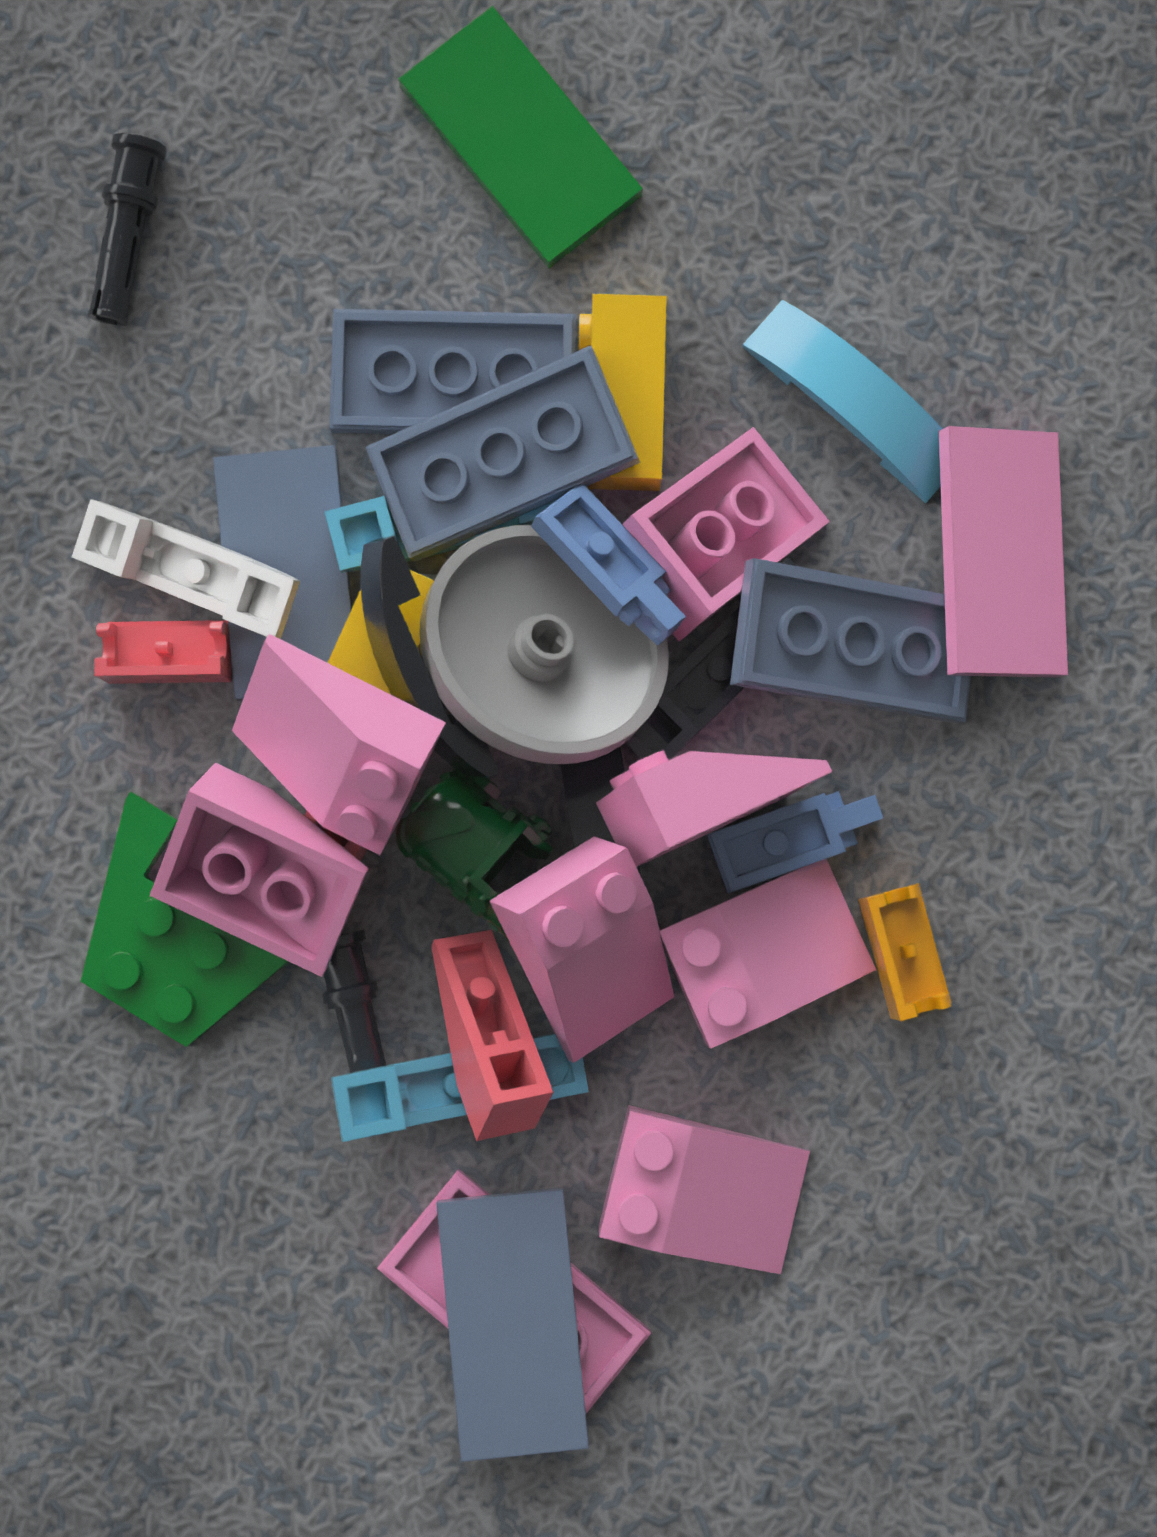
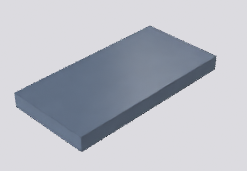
M333 309L330 430L332 433L395 434L575 353L576 314Z
M591 345L366 446L408 557L414 562L555 501L577 485L584 484L587 487L641 463Z
M328 445L213 457L221 546L300 580L281 640L327 663L352 610L349 572H340L324 512L343 507L336 446ZM228 621L235 699L243 701L267 637Z
M756 558L745 561L730 685L945 722H966L971 676L947 675L945 594Z
M563 1187L438 1200L436 1204L461 1462L589 1449Z

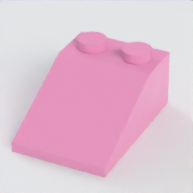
M753 427L640 508L622 525L666 571L662 578L671 590L667 597L686 616L678 629L673 633L680 642L742 593L745 561L756 558L779 563L830 521Z
M269 634L264 641L232 731L322 827L381 855L408 806L446 722Z
M664 750L632 764L628 767V771L611 779L610 783L614 790L596 802L615 844L627 847L636 867L780 801L828 775L832 770L827 760L689 751L668 760Z
M215 763L187 793L150 896L322 977L328 967L369 868L273 789Z
M594 836L490 900L567 1059L572 1063H575L674 998L654 905L627 847Z
M827 859L798 868L659 930L664 951L702 1037L710 1049L768 1024L876 971Z
M628 1105L598 1226L599 1237L664 1254L781 1274L810 1151Z

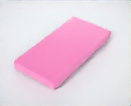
M948 426L940 430L939 455L947 675L1061 677L1068 675L1058 433Z
M460 1169L455 1172L377 1268L447 1328L448 1320L436 1203L438 1200L490 1195ZM571 1263L585 1411L587 1413L650 1336L651 1330Z

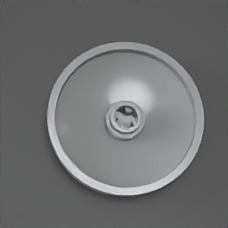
M514 525L498 528L483 533L461 546L442 566L427 593L421 612L419 636L422 658L438 696L453 716L471 733L494 748L514 757L545 764H571L593 760L606 755L624 744L639 730L650 717L663 694L669 667L667 639L657 646L636 627L635 622L628 626L620 620L619 616L616 617L531 525Z

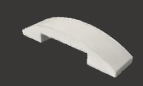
M90 499L72 554V558L122 578L134 579L220 614L224 620L266 637L271 634L279 639L282 637L300 584V580L235 551Z

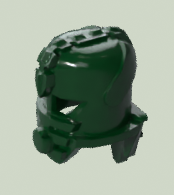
M457 769L452 772H444L439 776L438 783L429 787L420 802L415 803L410 808V814L400 820L396 830L398 848L406 858H412L418 867L424 872L431 874L437 883L450 890L460 903H465L475 915L483 918L488 923V926L502 934L507 939V942H509L490 903V900L498 896V894L489 884L517 850L531 859L546 860L554 849L547 843L552 835V829L538 815L532 814L527 817L515 806L509 810L496 801L502 794L501 790L486 777L466 776Z

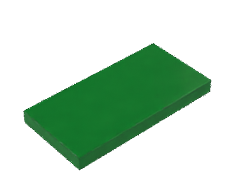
M493 6L398 78L400 88L548 269L643 195L641 185Z

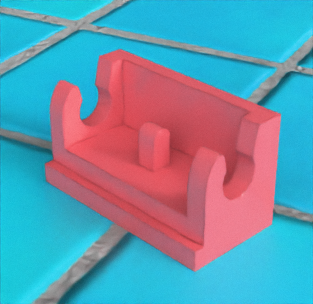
M227 620L99 623L96 627V633L98 637L102 638L103 656L94 659V676L109 684L231 682V648Z

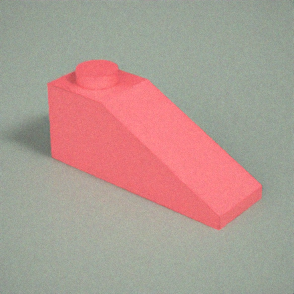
M492 930L433 940L431 948L456 1084L476 1141L535 1129L553 1094V1090Z

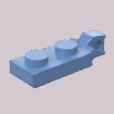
M584 484L572 488L535 517L531 527L616 617L619 616L620 620L626 625L630 626L635 622L636 627L657 646L678 629L686 616L667 597L671 590L662 578L666 571Z
M837 791L829 795L822 793L707 834L706 836L726 892L731 893L846 852L845 848L858 844L853 829L883 819V815L875 795L844 805L840 793Z

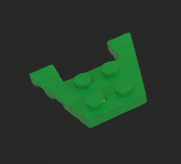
M130 791L125 799L80 982L178 1043L188 1047L249 997L253 991L278 970L286 966L289 961L150 896L155 881L150 879L148 874L170 841L178 819Z

